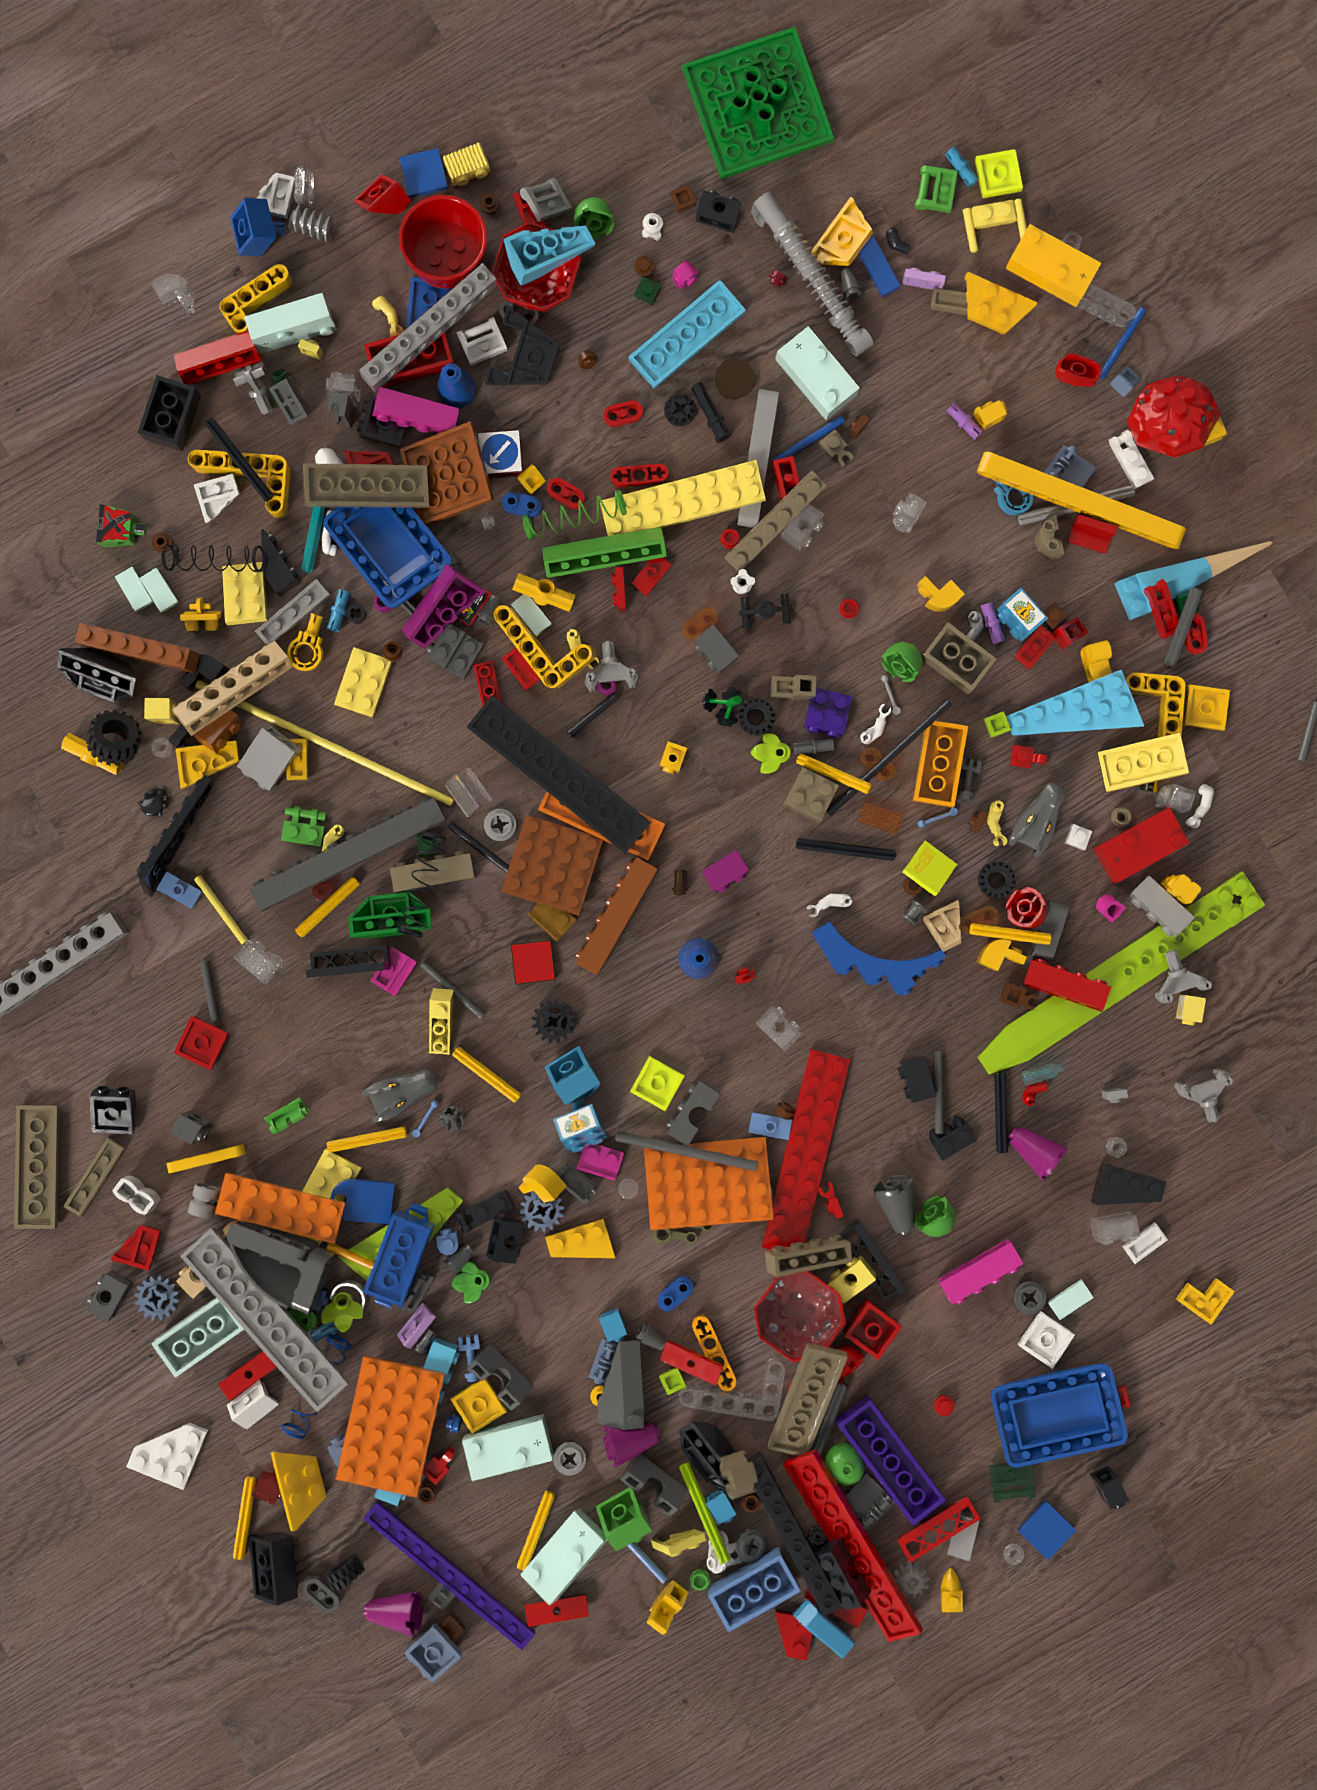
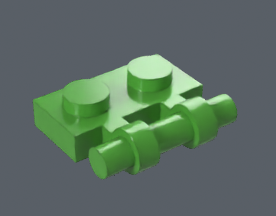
M294 806V808L286 807L285 815H291L293 819L292 822L284 821L281 841L322 847L325 827L318 826V820L326 821L327 813L319 812V809L305 810L299 806ZM300 818H310V824L300 823Z

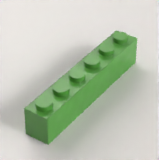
M661 527L542 548L547 578L667 557Z

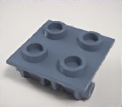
M1063 445L1044 473L1083 487L1096 467L1076 454L1077 449L1074 446L1068 448Z
M603 1338L588 1377L594 1379V1382L600 1385L608 1378L611 1362L617 1347V1343L608 1342Z

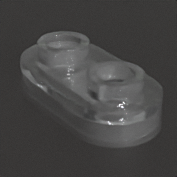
M308 165L298 166L294 174V199L301 207L311 206L313 203L314 175Z

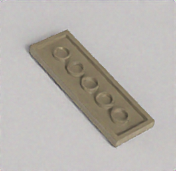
M303 464L305 507H429L427 465Z
M16 1105L14 1229L58 1228L60 1105Z
M807 1343L768 1441V1449L796 1456L810 1452L848 1358L847 1352Z

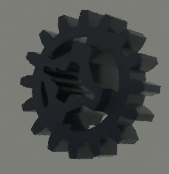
M558 999L555 1000L554 1004L547 1000V1006L541 1003V1010H534L538 1015L532 1017V1020L536 1021L532 1028H538L535 1034L539 1035L541 1033L543 1035L542 1041L547 1037L549 1038V1043H552L553 1039L560 1043V1037L566 1040L568 1038L566 1033H573L570 1026L576 1025V1023L571 1022L575 1015L569 1014L572 1008L566 1009V1002L559 1005ZM549 1008H558L562 1011L560 1013H553ZM543 1013V1015L545 1016V1024L541 1026L540 1018ZM561 1015V1018L557 1021L558 1026L551 1025L546 1027L551 1021L550 1016L555 1018ZM567 1017V1026L564 1029L562 1021ZM549 1029L555 1030L558 1034L550 1035L546 1031Z

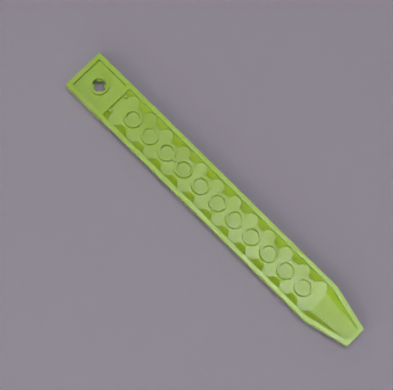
M1244 872L1237 873L1187 906L1185 909L1195 919L1176 938L1166 935L1161 929L1162 926L1159 925L1087 972V979L1093 981L1101 979L1106 981L1108 986H1111L1103 1011L1167 970L1169 965L1165 956L1166 952L1176 950L1181 961L1265 906ZM1234 894L1236 896H1240L1241 899L1239 904L1232 903V900L1234 899ZM1052 995L1034 1007V1010H1029L1005 1026L977 1058L988 1074L1024 1063L1102 1012Z

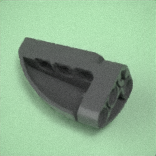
M241 1220L233 1221L229 1228L227 1239L231 1251L245 1276L261 1293L276 1304L287 1309L291 1307L310 1314L328 1278L336 1253L318 1247V1243L285 1231Z

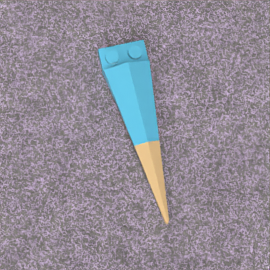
M1269 541L1138 573L1114 584L1130 621L1151 612L1148 598L1144 594V588L1154 586L1157 581L1164 579L1173 600L1176 598V595L1189 591L1191 588L1198 586L1266 548L1272 542ZM1160 592L1156 593L1157 598L1161 596Z

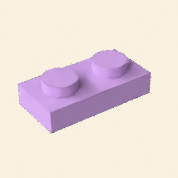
M910 268L905 270L902 284L932 290L933 288L942 289L946 276L936 271L928 273L918 268Z
M421 1303L397 1334L403 1345L409 1349L418 1341L436 1317L428 1305Z

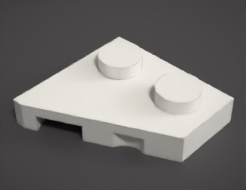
M275 172L269 179V183L259 191L260 195L257 198L267 199L271 215L287 219L297 180L293 176Z

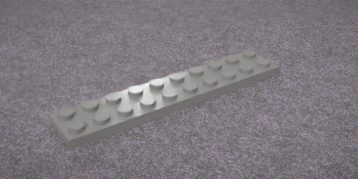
M214 1227L210 1228L181 1255V1258L316 1412L349 1384L345 1376L288 1311L266 1297L250 1282L239 1267L230 1245Z

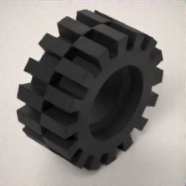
M752 698L742 705L738 721L745 733L759 736L766 734L771 729L775 721V711L772 708L773 706L767 703V700ZM755 709L761 710L765 717L764 721L758 725L751 723L749 720V713Z
M993 862L985 865L980 870V875L977 878L979 880L977 884L981 888L980 891L984 892L985 896L993 899L1008 896L1016 886L1015 881H1017V877L1015 878L1014 876L1016 874L1015 871H1012V867L1010 865L1007 866L1004 862ZM995 872L1001 873L1004 877V884L1000 888H994L989 881L990 876Z
M353 1554L340 1561L334 1568H331L324 1578L332 1591L336 1592L346 1587L347 1584L352 1583L353 1580H356L365 1571V1568L358 1556Z

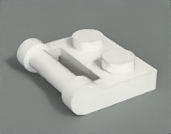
M494 317L489 318L488 322L464 332L462 330L456 332L470 366L508 351ZM492 329V333L467 343V339Z

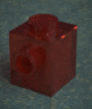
M263 1471L258 1477L251 1496L275 1505L278 1499L282 1500L276 1473Z

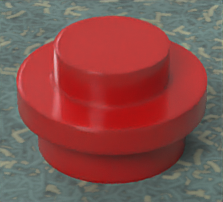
M735 529L724 530L720 536L722 546L727 549H733L740 542V534Z
M851 598L843 600L839 606L841 616L846 619L856 617L859 613L857 601Z
M940 1395L935 1399L934 1409L939 1415L948 1416L954 1411L955 1404L951 1397Z

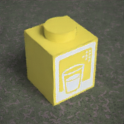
M1180 995L1176 1019H1181L1182 1024L1192 1026L1195 1025V1022L1202 1023L1206 999Z

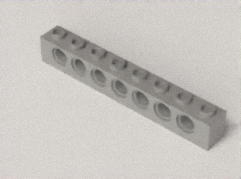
M482 263L359 370L364 381L376 392L379 387L386 384L497 287L496 278Z
M102 913L97 917L98 921L82 926L80 928L81 932L75 936L74 934L67 936L62 940L63 944L58 947L56 945L45 951L46 955L41 958L36 957L28 962V967L17 969L8 980H1L0 996L2 1002L0 1004V1018L129 934L116 913ZM101 927L105 930L102 938L98 935V930ZM84 938L88 942L85 949L81 947V941ZM66 950H69L71 954L68 960L64 958ZM49 961L53 963L52 971H49L47 969V963ZM32 972L36 974V980L34 983L30 980V974ZM15 983L19 986V991L17 994H15L13 991V986Z

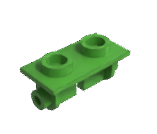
M298 1098L268 1115L264 1120L270 1125L269 1130L271 1133L278 1134L289 1127V1122L294 1124L302 1118H306L310 1109Z

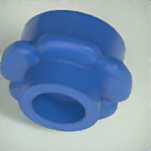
M456 1413L448 1416L446 1428L450 1429L451 1434L453 1432L459 1433L462 1417L456 1415Z

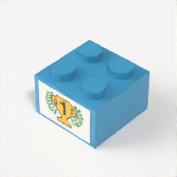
M1022 588L1016 591L995 611L1001 623L1006 624L1011 629V635L1021 642L1048 619Z
M592 1104L553 1119L560 1140L569 1153L579 1152L585 1146L599 1144L604 1138H607L600 1117Z

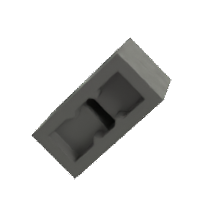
M188 1111L179 1115L170 1133L189 1144H194L208 1137L211 1132L209 1127L212 1122L193 1111Z

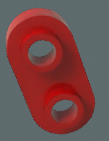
M634 400L608 406L603 413L604 422L609 427H619L638 422L643 416V407ZM631 410H635L637 413L636 415L632 416L629 414V412ZM616 415L617 419L611 420L610 416Z
M553 478L549 481L547 490L551 498L573 510L579 509L578 502L573 503L571 501L573 497H577L584 505L585 496L582 490L561 478ZM556 487L561 488V491L559 493H556L554 491Z
M1195 613L1192 622L1195 623V628L1190 626L1185 639V646L1189 653L1197 655L1207 649L1208 639L1205 620L1200 614ZM1193 641L1198 643V648L1193 646Z

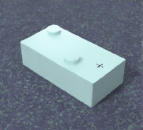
M323 293L244 317L251 340L260 354L300 342L301 339L307 340L320 335L328 336L337 330L330 307Z
M809 326L777 351L775 360L826 421L857 396L860 387Z
M215 1297L157 1337L152 1346L176 1378L239 1334L244 1328Z
M544 1414L478 1430L473 1434L467 1433L462 1440L472 1481L553 1460L554 1455Z
M580 1508L570 1515L520 1575L551 1605L560 1598L608 1540L598 1525Z

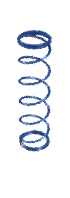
M328 1335L326 1342L336 1347L343 1355L341 1362L332 1363L340 1364L345 1361V1355L341 1349L350 1350L352 1346L347 1340L337 1335ZM332 1339H336V1340H338V1341L344 1343V1344L347 1345V1346H343V1345H341V1344H339V1343L333 1341ZM290 1409L291 1412L298 1414L304 1419L308 1428L304 1431L292 1423H283L281 1428L287 1435L293 1438L304 1439L306 1436L305 1432L310 1428L303 1416H313L318 1412L303 1414ZM284 1426L291 1427L297 1431L286 1429Z

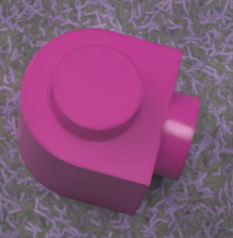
M686 260L674 269L673 282L679 289H684L686 286L691 287L697 282L699 272L689 260Z
M1109 894L1101 896L1096 903L1097 910L1112 923L1126 909L1124 905Z

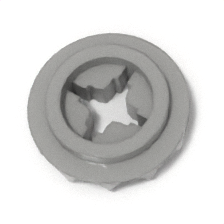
M495 809L486 816L484 829L491 839L505 841L513 836L516 830V820L509 811ZM497 817H499V819H501L502 822H509V824L503 826V833L500 831L499 828H492L493 826L498 824Z
M565 1442L555 1450L553 1462L560 1473L569 1476L575 1475L584 1468L586 1453L582 1446L575 1442ZM565 1453L568 1455L575 1453L573 1457L575 1462L568 1461L565 1463Z

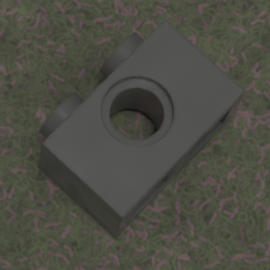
M113 1270L106 1275L103 1274L97 1282L99 1287L96 1293L93 1292L87 1301L89 1305L86 1311L109 1322L115 1317L133 1281ZM105 1291H109L111 1293V1300L105 1297Z

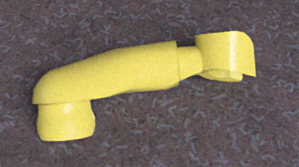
M383 296L374 299L372 302L373 307L376 310H382L387 315L388 323L391 325L390 336L401 334L403 329L398 325L396 309Z
M570 629L567 632V640L572 651L582 643L579 632L575 629ZM585 649L581 652L582 658L587 659L589 657V652ZM595 657L594 660H596L598 664H600L598 658Z
M999 800L991 804L987 817L988 826L995 836L993 840L995 846H999L998 838L1003 841V845L1007 844V838L1001 834V827L999 825L1004 808L1003 802Z
M339 824L334 825L324 836L322 852L327 851V846L337 842L345 832L343 826Z

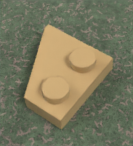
M958 900L923 917L924 923L943 952L961 944Z

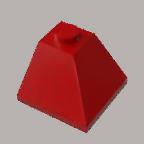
M381 174L354 200L356 205L369 212L395 215L405 211L411 202L400 184L384 174Z

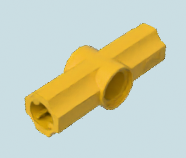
M518 573L512 589L532 597L539 605L550 604L568 612L575 598L574 594L556 588L554 583L548 579L539 581L521 573Z
M71 733L64 737L61 748L80 757L82 761L95 767H101L117 776L124 768L122 762L120 766H115L114 763H111V766H109L104 761L102 763L98 762L97 757L93 758L91 756L92 751H88V744H86L85 740Z

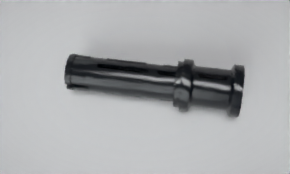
M700 382L692 386L691 390L708 420L707 426L712 429L716 437V443H721L730 438L732 433L726 428L723 416L719 415L703 383Z

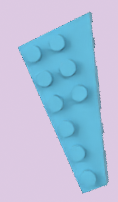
M1122 670L1006 716L1012 736L1144 727Z

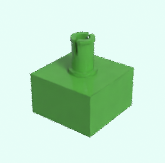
M630 1487L596 1506L605 1537L615 1551L622 1549L632 1542H640L643 1536L652 1532L643 1502Z

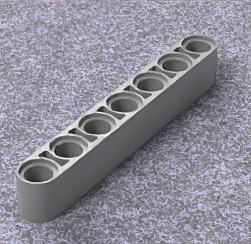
M759 389L747 462L757 460L764 489L779 392ZM761 502L741 507L737 525L754 528L759 521Z

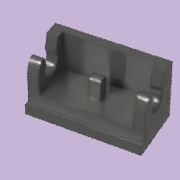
M291 376L269 388L290 425L312 413Z
M328 391L327 396L329 400L327 408L329 413H332V407L334 408L335 423L338 424L339 417H342L345 421V427L352 429L355 406L349 395Z
M567 1161L557 1175L566 1184L565 1189L586 1205L599 1186L579 1169H576L577 1167Z

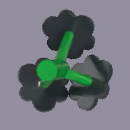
M729 687L726 692L722 693L723 699H716L717 694L713 689L709 688L703 696V708L708 712H712L716 708L717 703L722 704L727 710L720 709L715 714V718L718 719L717 723L721 726L732 727L733 724H737L738 718L734 716L735 714L731 710H735L737 706L743 705L742 691H736L735 687Z

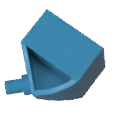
M580 1046L545 1066L553 1088L565 1105L573 1103L572 1110L574 1111L580 1109L581 1103H584L585 1099L589 1098L601 1084Z

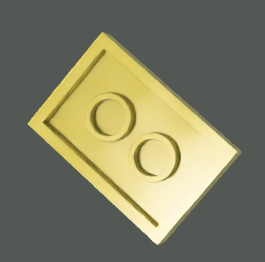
M262 562L256 563L258 570L261 568ZM248 563L253 570H255L253 568L252 563ZM238 564L232 566L234 569L240 570L244 567L245 564ZM229 565L222 571L225 623L227 625L267 621L264 570L262 572H253L246 565L242 571L236 572Z
M353 647L334 705L374 718L393 661Z

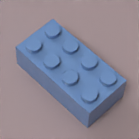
M779 1547L764 1554L757 1561L748 1563L707 1587L708 1597L728 1632L801 1592L799 1582Z

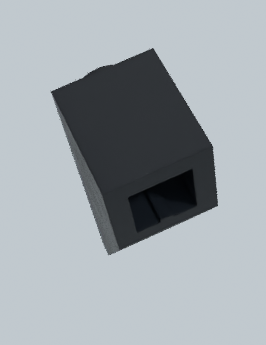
M262 529V547L266 554L264 576L275 593L282 596L300 584L297 580L299 574L293 566L289 567L286 563L288 557L282 549L278 550L275 546L278 542L271 532L268 534Z

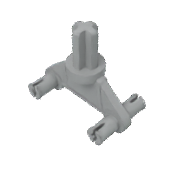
M263 361L252 366L247 365L245 369L234 372L236 378H233L235 385L238 387L249 382L253 388L249 392L250 397L255 399L262 414L270 413L272 407L265 394L267 388L266 386L259 387L256 378L265 375L264 369L266 368Z
M604 642L602 644L603 659L600 661L601 664L591 674H586L585 685L588 691L592 692L593 690L595 692L597 684L600 682L626 680L629 688H632V686L635 688L638 681L635 670L633 668L630 670V668L622 665L618 658L615 657L613 642Z
M1176 950L1165 953L1170 971H1168V977L1160 991L1155 993V998L1159 1002H1172L1173 994L1193 987L1199 990L1211 989L1212 984L1210 981L1187 971L1186 967H1182Z
M1216 1068L1212 1072L1216 1077L1215 1079L1192 1087L1182 1082L1175 1083L1174 1087L1179 1095L1195 1101L1201 1107H1204L1208 1122H1217L1219 1120L1216 1107L1218 1103L1217 1098L1225 1085H1232L1233 1079L1226 1071Z

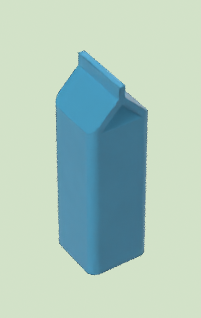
M807 1599L793 1614L806 1629L841 1658H844L855 1645V1641L848 1632L829 1616L824 1617L821 1610Z

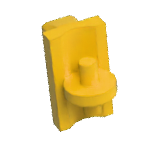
M197 598L196 604L189 605L190 610L196 611H185L184 614H180L181 621H185L187 631L199 630L198 620H205L207 631H215L218 629L219 618L222 617L221 611H204L211 609V604L204 603L203 598Z

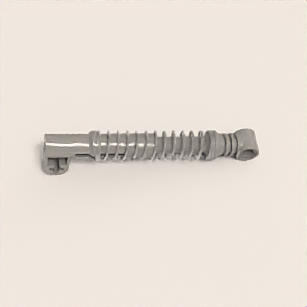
M771 191L760 196L754 202L751 209L756 223L760 227L768 224L774 233L776 243L781 244L779 248H784V254H788L790 257L788 261L792 260L795 264L793 268L797 267L799 270L797 274L801 273L803 276L802 281H810L806 288L812 285L815 290L811 294L818 293L819 297L815 301L821 298L824 303L820 308L824 305L828 308L824 314L830 311L833 315L829 319L831 325L838 328V330L841 329L840 333H844V338L847 337L845 342L849 351L855 357L859 356L873 346L874 343L870 334L864 328L859 329L861 325L856 324L857 320H853L855 318L854 310L851 306L846 307L848 301L841 302L843 294L836 295L839 288L835 287L832 289L834 281L827 282L830 274L823 275L826 268L820 266L821 261H817V255L812 254V247H807L808 241H803V234L798 233V226H796L795 222L789 220Z

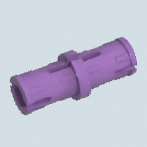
M956 402L952 404V407L948 408L946 412L955 419L960 429L963 428L973 440L982 434L983 430L971 419L972 416L970 414L967 415Z
M993 602L980 606L986 622L985 627L988 628L992 644L1005 641L1000 626L1001 620L996 615Z

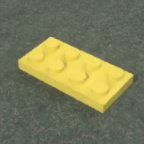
M1181 733L1098 752L1106 792L1189 774Z

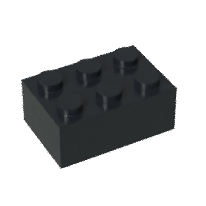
M156 375L138 433L145 440L183 452L201 394L193 386Z

